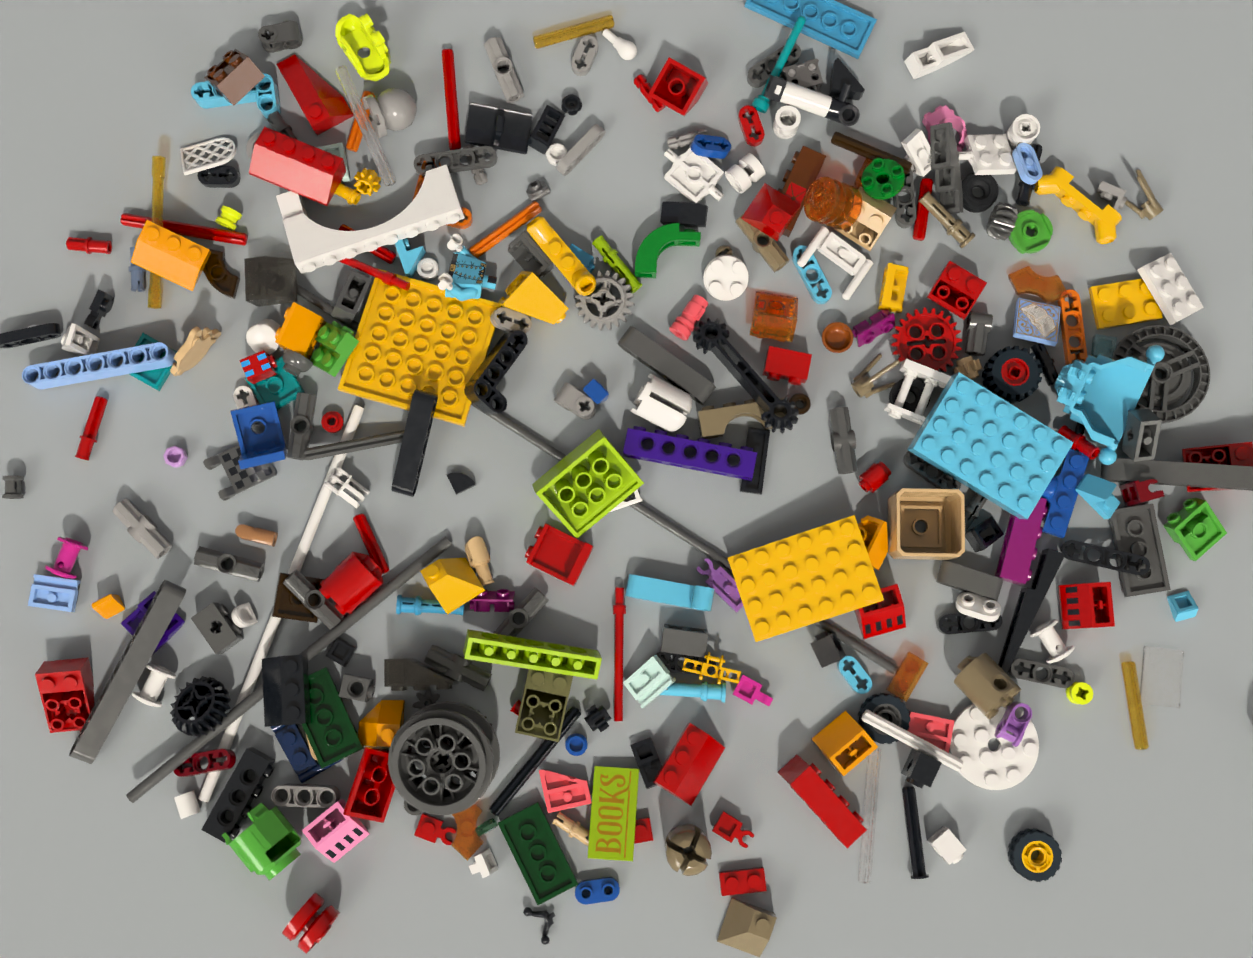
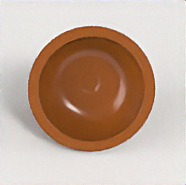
M841 322L829 324L822 333L823 345L833 353L845 352L853 343L852 330Z

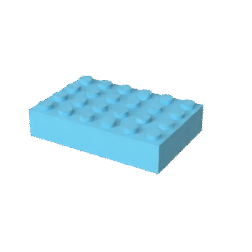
M958 372L951 376L907 450L1017 518L1028 519L1074 442Z

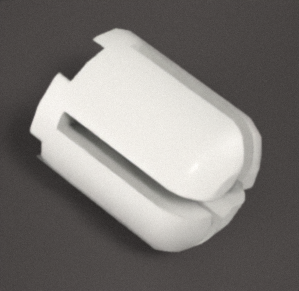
M650 373L648 375L651 378L650 382L641 387L633 402L637 406L635 409L632 408L630 412L668 432H675L685 423L686 415L690 414L692 398L688 393Z

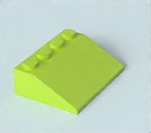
M598 429L536 480L532 486L538 497L577 539L642 486L644 482L602 431Z

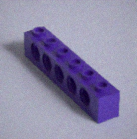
M633 426V429H627L623 449L624 457L752 481L757 452H753L754 449L751 447L741 446L740 449L732 448V444L719 442V445L710 444V440L698 438L697 441L689 440V436L676 434V437L668 436L667 432L655 430L654 433L647 432L646 428L640 426ZM650 439L654 442V445L651 449L642 448V442ZM671 443L675 446V450L669 454L663 451L664 445ZM689 447L697 451L696 455L692 458L686 457L684 451ZM708 452H716L718 459L714 462L708 461L706 459ZM732 455L737 456L740 460L736 466H731L727 462V459Z

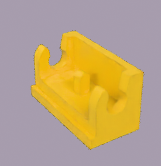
M888 263L884 268L878 304L879 310L888 309L890 312L902 313L909 273L908 267Z

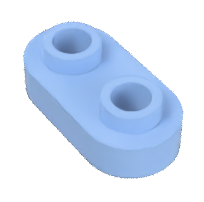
M1020 143L1012 151V156L1022 181L1033 185L1041 179L1042 169L1033 147L1027 143Z

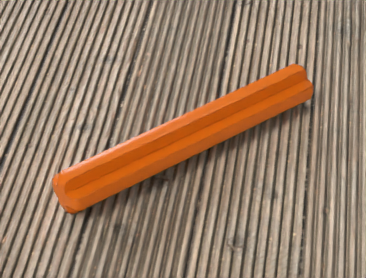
M536 201L532 202L470 247L469 252L476 258L480 257L542 211L541 206Z

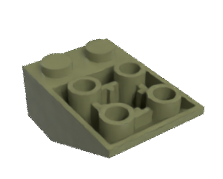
M529 669L515 733L559 742L573 676Z

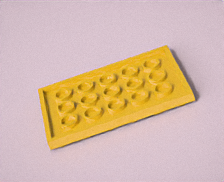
M855 515L728 557L755 642L884 601Z

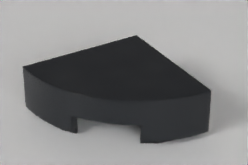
M463 473L447 474L456 495L476 486L475 482Z

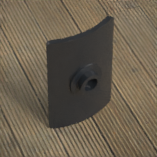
M471 102L464 142L527 154V141L530 135L532 114Z

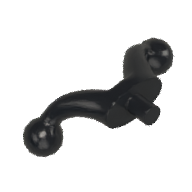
M526 907L523 911L525 916L545 919L546 923L541 943L544 945L548 944L550 939L547 934L551 925L554 924L552 919L555 917L554 912L549 914L546 910L532 911L530 907Z

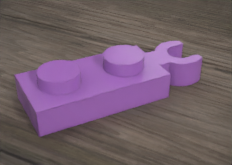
M706 558L704 561L709 566L708 570L704 571L699 566L696 570L699 574L709 577L705 583L710 588H714V592L737 613L743 607V603L735 580L721 566L715 570L712 561Z

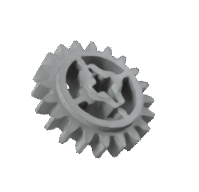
M609 270L606 271L605 276L598 271L597 278H595L596 287L602 285L601 289L592 295H575V298L581 301L575 304V307L582 308L578 315L580 317L585 316L583 319L584 323L591 321V328H595L598 324L600 331L603 330L604 325H606L608 330H611L613 323L619 328L620 319L627 322L624 314H632L627 308L635 305L632 301H629V299L634 297V294L627 293L632 287L630 285L624 286L626 283L625 278H621L618 281V273L611 277ZM611 285L618 288L621 298H616L612 295ZM605 296H606L610 301H609V302H605L604 305H603V304H602L600 301H598V300H604V298H605ZM588 303L597 306L598 316L592 314ZM619 307L614 314L607 317L611 309Z

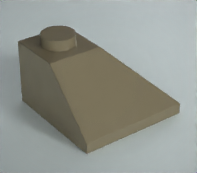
M731 897L717 942L760 957L770 940L777 917L771 911Z

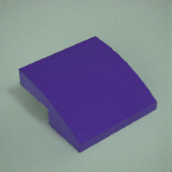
M155 591L138 604V608L121 622V625L132 636L156 594ZM177 613L174 614L153 654L185 623Z

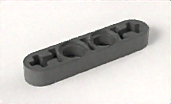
M480 146L421 154L415 158L414 168L419 175L425 176L426 171L434 169L432 165L434 164L433 159H435L436 167H440V160L446 157L451 160L448 166L450 173L493 167L498 157L492 147ZM485 153H489L492 156L489 158L490 161H485V158L481 157H485ZM474 154L478 155L479 163H476V157ZM470 155L472 161L464 165L460 162L461 157ZM426 161L427 164L431 165H426V169L422 170V162Z

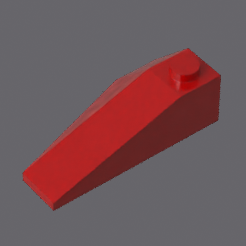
M295 54L276 64L317 136L354 116L344 97Z

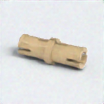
M559 811L557 817L564 822L555 818L552 824L569 833L568 836L570 838L575 837L588 846L589 840L585 837H589V830L582 827L579 821L575 822Z

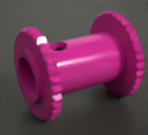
M58 537L57 540L63 542L53 567L46 565L45 568L60 577L75 579L77 576L71 573L80 550H88V547L74 539Z

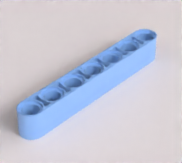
M157 342L30 365L23 370L22 379L25 383L37 389L54 388L170 367L175 363L174 356L176 353L166 344ZM166 351L165 356L160 358L161 354ZM145 355L144 359L139 362L140 357ZM123 359V363L118 366L119 361ZM102 363L101 368L97 370L98 365Z

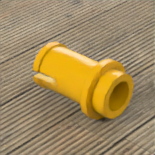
M341 182L334 193L347 200V203L350 205L358 204L361 199V193L356 188L352 189Z

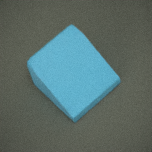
M1189 591L1167 596L1175 622L1196 616L1199 608Z

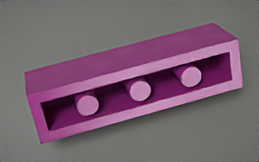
M1040 498L1028 519H1019L1010 514L995 573L996 577L1018 585L1026 584V581L1030 580L1032 575V569H1030L1031 561L1037 555L1036 541L1040 539L1043 529L1040 526L1042 518H1045L1048 511L1047 499Z

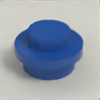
M579 733L571 734L565 742L566 750L573 756L582 755L588 746L587 739Z

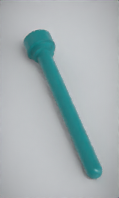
M804 16L798 17L771 75L780 76L805 24L806 19ZM768 81L761 95L754 98L751 104L761 113H766L770 106V100L764 96Z

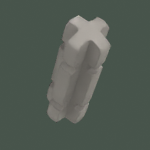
M700 129L696 133L693 131L678 135V138L675 136L667 139L668 148L675 150L679 146L681 148L690 146L696 135H708L707 130Z
M468 144L467 146H464L463 149L473 148L475 146L472 144ZM474 154L476 157V163H479L478 155ZM465 155L467 156L466 160L468 164L471 163L472 157L470 155ZM484 169L471 170L472 174L475 175L474 180L477 185L487 183L488 179L486 174L483 173Z

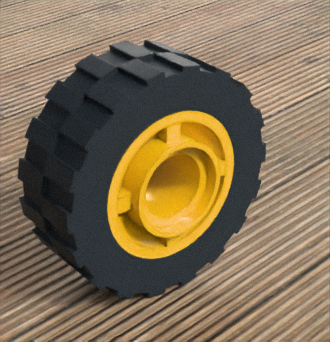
M1028 828L1018 832L1012 838L1011 844L1009 843V862L1013 869L1027 880H1034L1036 882L1046 881L1051 876L1053 877L1056 871L1060 869L1062 851L1059 849L1058 842L1046 832L1035 828ZM1038 850V857L1031 860L1032 852Z

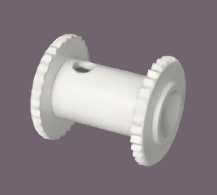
M1057 619L1042 623L1030 633V637L1038 636L1051 655L1046 660L1049 664L1064 659L1075 649L1073 645L1066 647L1053 626L1058 623Z
M148 663L146 668L151 670L141 692L134 691L132 696L146 705L161 707L162 703L157 699L167 679H175L176 675L163 666Z

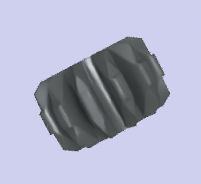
M1001 202L994 206L987 224L986 232L988 236L1004 241L1010 237L1018 218L1016 207Z

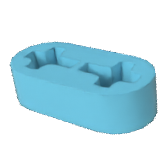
M845 656L842 660L838 661L837 668L840 674L855 692L865 694L871 690V678L854 657ZM845 660L847 662L852 661L851 668L855 673L852 674L849 670H843L845 666L843 662ZM855 676H858L861 680L866 679L865 689L856 687L858 681Z

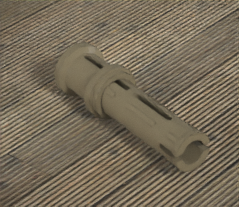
M929 191L920 198L919 202L946 228V234L948 236L952 235L959 243L961 249L975 237V234L970 233L962 225L963 222L961 220H956Z

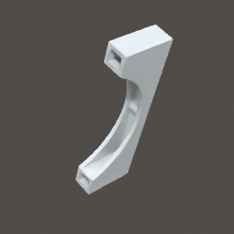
M446 164L426 171L423 184L413 201L400 214L378 226L358 231L334 230L315 223L304 213L283 219V224L294 263L302 274L312 272L316 268L325 265H333L345 258L350 259L358 254L374 251L378 247L387 244H395L401 239L413 238L420 233L436 230L446 224L457 223L465 217Z

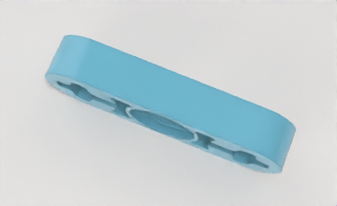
M805 245L798 246L792 254V261L813 301L817 304H825L832 295V289L814 255L810 257L804 269L798 266L797 261L799 259L797 257L799 252L803 254L807 248ZM808 270H815L818 278L809 280L806 277ZM821 281L822 283L819 284V288L821 291L827 292L824 296L825 298L817 296L816 294L819 290L817 286L812 288V285H816Z

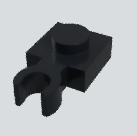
M98 289L89 308L91 312L84 324L97 329L101 317H105L106 313L112 309L114 298Z

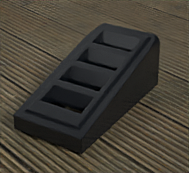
M547 105L529 137L527 145L545 154L566 115ZM546 115L557 120V123L547 118ZM542 123H545V124H547L548 126L552 127L553 130H552L551 128L545 126V125L542 124ZM539 130L542 131L543 133L549 135V137H547L546 135H544V134H542L541 132H539Z

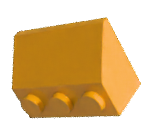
M147 220L137 239L131 263L193 291L211 255V251Z

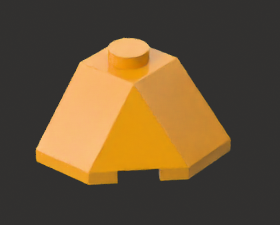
M867 515L860 519L861 522L858 523V527L872 567L879 570L888 553L887 522Z
M381 700L359 721L358 736L362 745L390 747L395 734L404 724L405 700Z

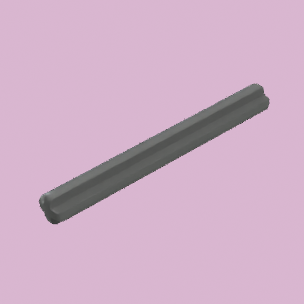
M405 430L304 449L305 459L313 460L402 443Z

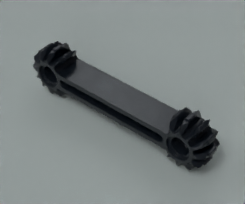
M708 317L707 323L700 320L699 327L694 328L693 336L697 350L703 348L704 354L708 351L713 352L762 408L764 413L761 414V420L765 421L764 426L766 428L772 426L773 433L776 429H780L782 434L785 432V428L791 431L793 424L798 422L797 415L799 410L794 408L795 402L788 403L787 396L780 400L727 340L730 333L729 330H726L725 323L719 324L718 318L711 322V319ZM712 334V335H715L716 337H715V338H708L707 335ZM782 412L785 414V416L778 417L775 415V413Z

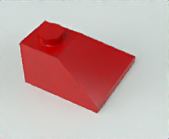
M764 183L741 219L778 242L801 205Z

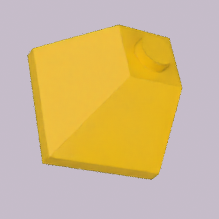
M466 557L438 559L420 571L447 615L485 591Z

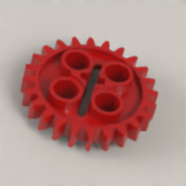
M924 307L920 314L915 309L914 316L907 313V321L900 319L899 322L902 326L894 327L898 334L891 335V338L896 339V342L890 344V346L896 347L897 350L892 355H899L897 360L900 362L909 359L939 371L938 369H940L942 372H946L945 365L952 367L954 364L951 359L959 358L955 351L962 350V348L956 346V343L962 341V339L956 338V335L961 331H954L953 328L957 323H949L951 316L944 319V311L937 315L935 314V308H932L930 313H928L926 307ZM933 326L941 328L942 334L940 337H935L932 334L931 328ZM911 327L919 329L920 336L918 338L910 336L909 330ZM925 337H927V341L945 340L944 344H930L927 348L924 344L907 345V342H921ZM934 347H939L943 351V356L940 359L933 356L932 351ZM915 348L921 352L919 360H914L911 357L912 349Z

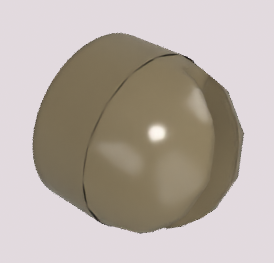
M722 245L717 248L715 257L720 256L725 250H728V252L724 255H733L732 249L727 245Z

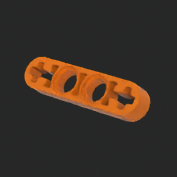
M1069 289L1065 290L1058 297V307H1061L1060 325L1065 365L1072 364V361L1075 359L1085 362L1088 357L1080 296L1075 290ZM1069 295V299H1073V302L1070 303L1071 311L1065 312V310L1069 309V302L1064 299ZM1071 315L1076 318V326H1069L1067 324V316ZM1071 336L1079 339L1078 347H1072L1069 344ZM1080 350V353L1076 354V356H1075V353H1073V354L1070 353V352H1077V351Z

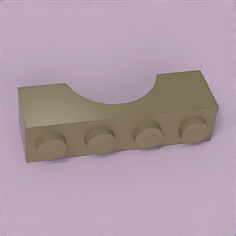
M754 399L746 400L741 405H736L735 402L723 404L722 408L716 409L714 406L702 407V411H698L697 414L700 435L704 439L723 437L728 423L742 416L756 419L766 430L772 429V426L768 428L764 426L765 421L761 420V414L764 411ZM782 412L775 413V415L778 417L785 416V414Z

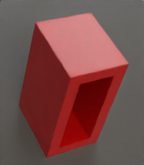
M769 346L762 375L767 376V379L772 381L784 379L788 380V383L792 385L805 384L808 378L812 354Z

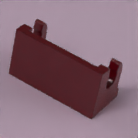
M1149 479L1139 482L1137 480L1119 486L1125 507L1164 497L1163 490L1150 492L1148 489L1150 484H1155L1158 481Z

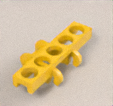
M708 652L704 656L706 658L705 663L684 658L682 670L699 674V680H702L703 675L717 678V684H721V680L739 684L741 671L722 667V663H725L724 655L719 658L711 656L710 652ZM709 660L719 662V666L709 664ZM686 663H693V669L686 668ZM698 664L702 665L700 671L696 669ZM710 666L715 668L713 675L707 673V669ZM730 672L737 674L735 680L729 678Z

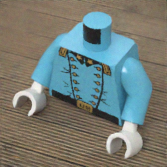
M453 234L450 237L451 240L447 243V247L450 250L456 249L457 251L453 253L449 273H443L438 278L440 281L438 287L440 290H445V297L456 298L459 301L481 298L483 288L496 289L497 277L486 275L487 264L473 256L465 246H461L463 239L459 234Z

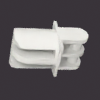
M337 467V472L334 475L332 474L330 481L325 482L324 485L334 492L336 496H341L357 509L360 505L353 498L363 502L365 497L360 492L369 495L370 491L355 481L352 475ZM342 475L347 478L345 483L340 480ZM336 483L342 486L339 490L333 487Z

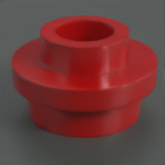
M329 411L322 417L321 424L327 432L336 433L342 429L344 420L338 412ZM331 418L336 420L334 425H329Z

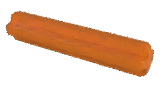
M364 91L362 98L371 94L375 98V95L373 92ZM362 98L346 144V148L353 152L358 151L370 115L369 109L364 110Z

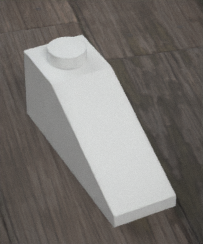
M71 323L62 337L61 349L80 356L96 354L100 338L77 324Z

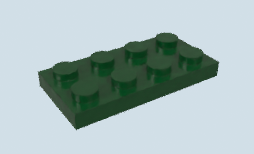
M325 667L310 674L311 723H304L302 726L322 769L364 749L346 707L341 697H339V692L328 668Z
M539 802L498 822L537 905L578 885V881Z

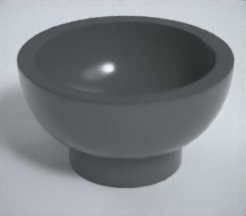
M289 349L284 350L283 362L285 365L283 369L288 373L298 377L301 372H306L313 366V363L301 354Z

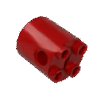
M352 551L334 568V571L327 578L320 581L321 587L319 591L325 598L329 599L331 597L336 602L335 608L342 615L346 613L352 614L353 610L360 603L370 597L383 584L381 567L370 555Z

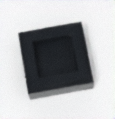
M338 637L326 656L346 667L357 647Z

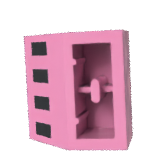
M343 798L301 830L315 849L333 863L338 861L370 834L359 818L343 814L346 806Z

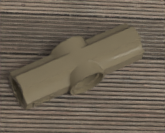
M742 214L735 223L752 243L754 251L763 257L773 272L779 271L790 260L773 238L742 220ZM765 238L768 244L761 245L757 239Z

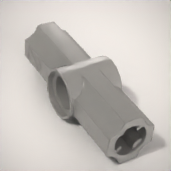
M501 37L488 39L484 43V47L507 103L517 102L524 97V94ZM504 67L509 69L507 72L504 73L499 71L501 68Z
M125 498L114 506L112 512L128 528V533L136 541L142 543L157 559L170 551L172 545L157 530V525L147 515L142 514L129 499Z

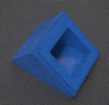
M592 379L583 388V391L596 404H600L608 399L609 392L596 379Z

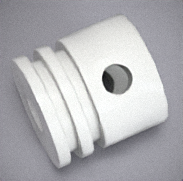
M787 105L777 111L773 122V131L777 137L789 139L796 134L801 121L800 112L795 107Z

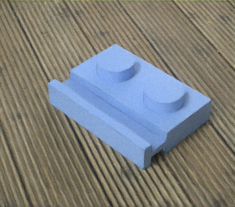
M33 575L34 583L31 586L28 606L75 612L79 580Z

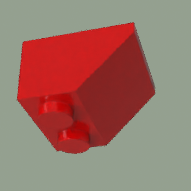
M669 57L648 96L685 116L699 101L708 85V81L704 76Z

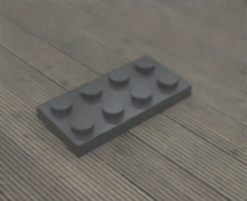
M1146 504L1116 509L1111 518H1109L1115 550L1142 555L1150 562V569L1144 575L1120 572L1124 597L1171 590L1154 505ZM1116 554L1118 566H1120L1123 559L1119 554ZM1127 556V564L1124 569L1128 570V565L1135 566L1137 572L1140 569H1145L1141 559L1138 562L1129 561L1131 557Z

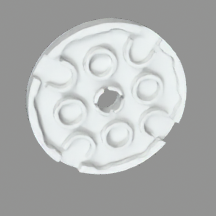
M971 704L959 713L954 722L949 749L950 754L963 761V766L958 771L959 774L972 784L989 790H1003L1019 784L1033 770L1038 758L1039 740L1034 724L1030 719L1022 741L1017 747H1014L1011 742L994 736L995 730L1002 720L1007 707L1001 706L998 709L999 712L989 720L974 704ZM1020 708L1015 710L1016 718L1022 717L1024 713ZM992 738H996L1000 743L995 751H991L988 747V742Z

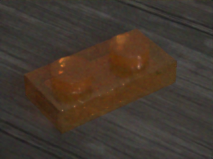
M907 652L886 690L907 702L929 663L911 652Z

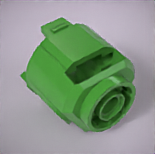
M260 803L247 813L253 822L251 826L234 840L226 832L222 834V837L225 839L226 845L233 849L250 872L255 871L257 875H265L270 881L301 855L297 847L301 844L302 837L277 806L269 810L263 803Z

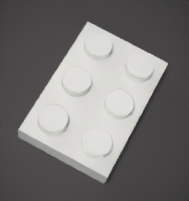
M1172 253L1137 270L1170 326L1204 308Z

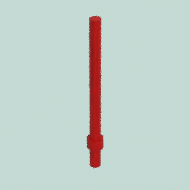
M345 258L339 261L381 279L384 284L389 286L395 285L406 291L410 288V282L398 278L392 272H384L354 258Z
M615 588V605H613V614H615L614 721H623V644L626 605H624V588Z

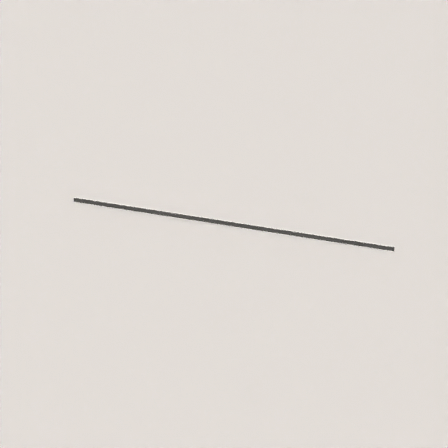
M296 283L291 286L290 290L329 315L332 314L333 306ZM339 320L340 322H342L343 324L357 332L359 326L358 322L353 320L350 325ZM472 403V406H473V407H475V408H477L478 410H480L476 405H474V404ZM500 413L486 414L556 460L561 461L566 456ZM628 496L623 501L628 502L630 500H633L634 498ZM638 502L629 505L732 571L728 558L642 503ZM822 620L814 623L829 634L835 632L840 641L890 673L894 674L897 671L898 667L827 621Z

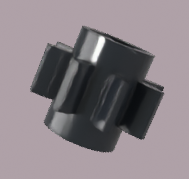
M594 704L586 710L588 715L584 719L593 732L597 729L602 732L610 726L608 721L612 718L603 705L597 708Z

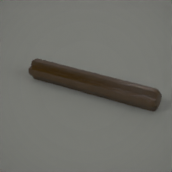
M835 132L832 136V144L872 161L876 158L896 161L903 167L904 174H908L912 167V163L839 132Z

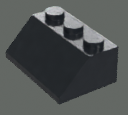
M308 655L278 656L262 659L265 727L311 723Z

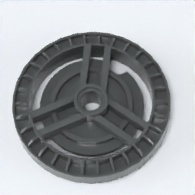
M1152 325L1140 328L1121 340L1113 350L1110 358L1119 360L1127 356L1130 357L1127 353L1131 349L1134 351L1131 356L1147 361L1146 350L1148 347L1160 345L1165 351L1164 358L1160 362H1156L1141 394L1147 401V407L1137 403L1134 410L1150 409L1162 420L1161 424L1177 421L1192 413L1204 400L1210 384L1208 359L1198 342L1180 329L1165 325ZM1147 339H1161L1175 344L1185 354L1165 343H1150L1139 347L1136 343ZM1186 358H1189L1192 365H1189ZM1155 370L1161 372L1162 379L1155 376ZM1191 370H1193L1194 383L1190 395L1179 407L1167 410L1168 405L1177 402L1186 394L1191 383ZM1154 407H1160V410L1153 409Z

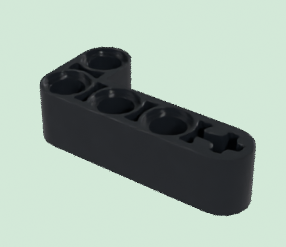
M522 330L505 333L464 388L466 397L485 414H498L506 410L507 400L496 389V386L528 343L527 335ZM501 353L504 355V361L501 360ZM489 369H490L491 372H492V377H491V378H490V376H489V374H488V370H489ZM476 386L480 388V394L476 392ZM492 400L495 401V409L492 407Z

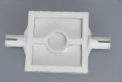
M1006 134L967 135L964 139L967 150L963 152L958 151L959 160L969 161L975 175L1014 174L1017 170L1012 156L1013 150L1009 146Z
M670 148L665 152L664 156L671 160L673 165L664 175V179L692 203L698 204L708 194L712 195L718 202L724 197V194L715 187L716 183L724 175V171L710 159L694 154L691 148L680 156Z

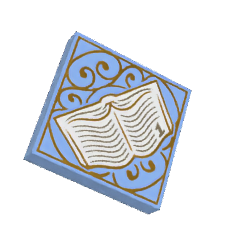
M1018 298L1015 308L1013 337L1055 347L1058 343L1061 307Z

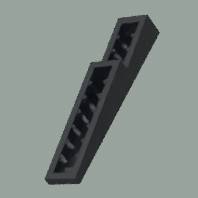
M1049 548L1042 550L1031 588H1021L998 663L1006 674L1066 555L1064 553Z

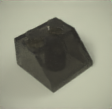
M268 256L244 259L247 302L257 307L298 302L296 265L293 259Z

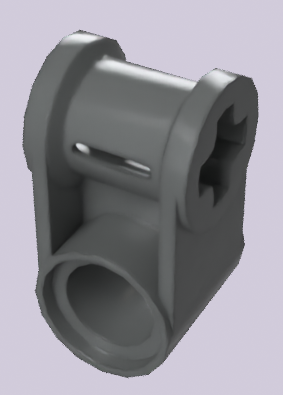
M284 21L278 24L263 26L259 29L258 37L262 42L264 50L269 53L296 49L302 45L296 21Z

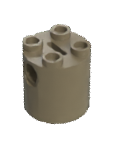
M983 653L978 657H971L969 655L957 666L961 672L955 678L954 684L989 720L999 712L998 709L1001 706L1004 708L1008 707L1014 701L1013 697L1021 691V688L987 653Z

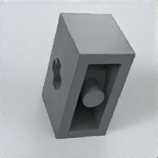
M352 270L331 316L351 325L372 279Z
M1150 409L1128 410L1121 450L1134 462L1155 460L1162 420Z
M212 602L191 617V619L214 653L223 654L244 638L240 634L242 629L235 625L228 617L230 612L226 606ZM217 623H222L221 631L216 630L218 628Z

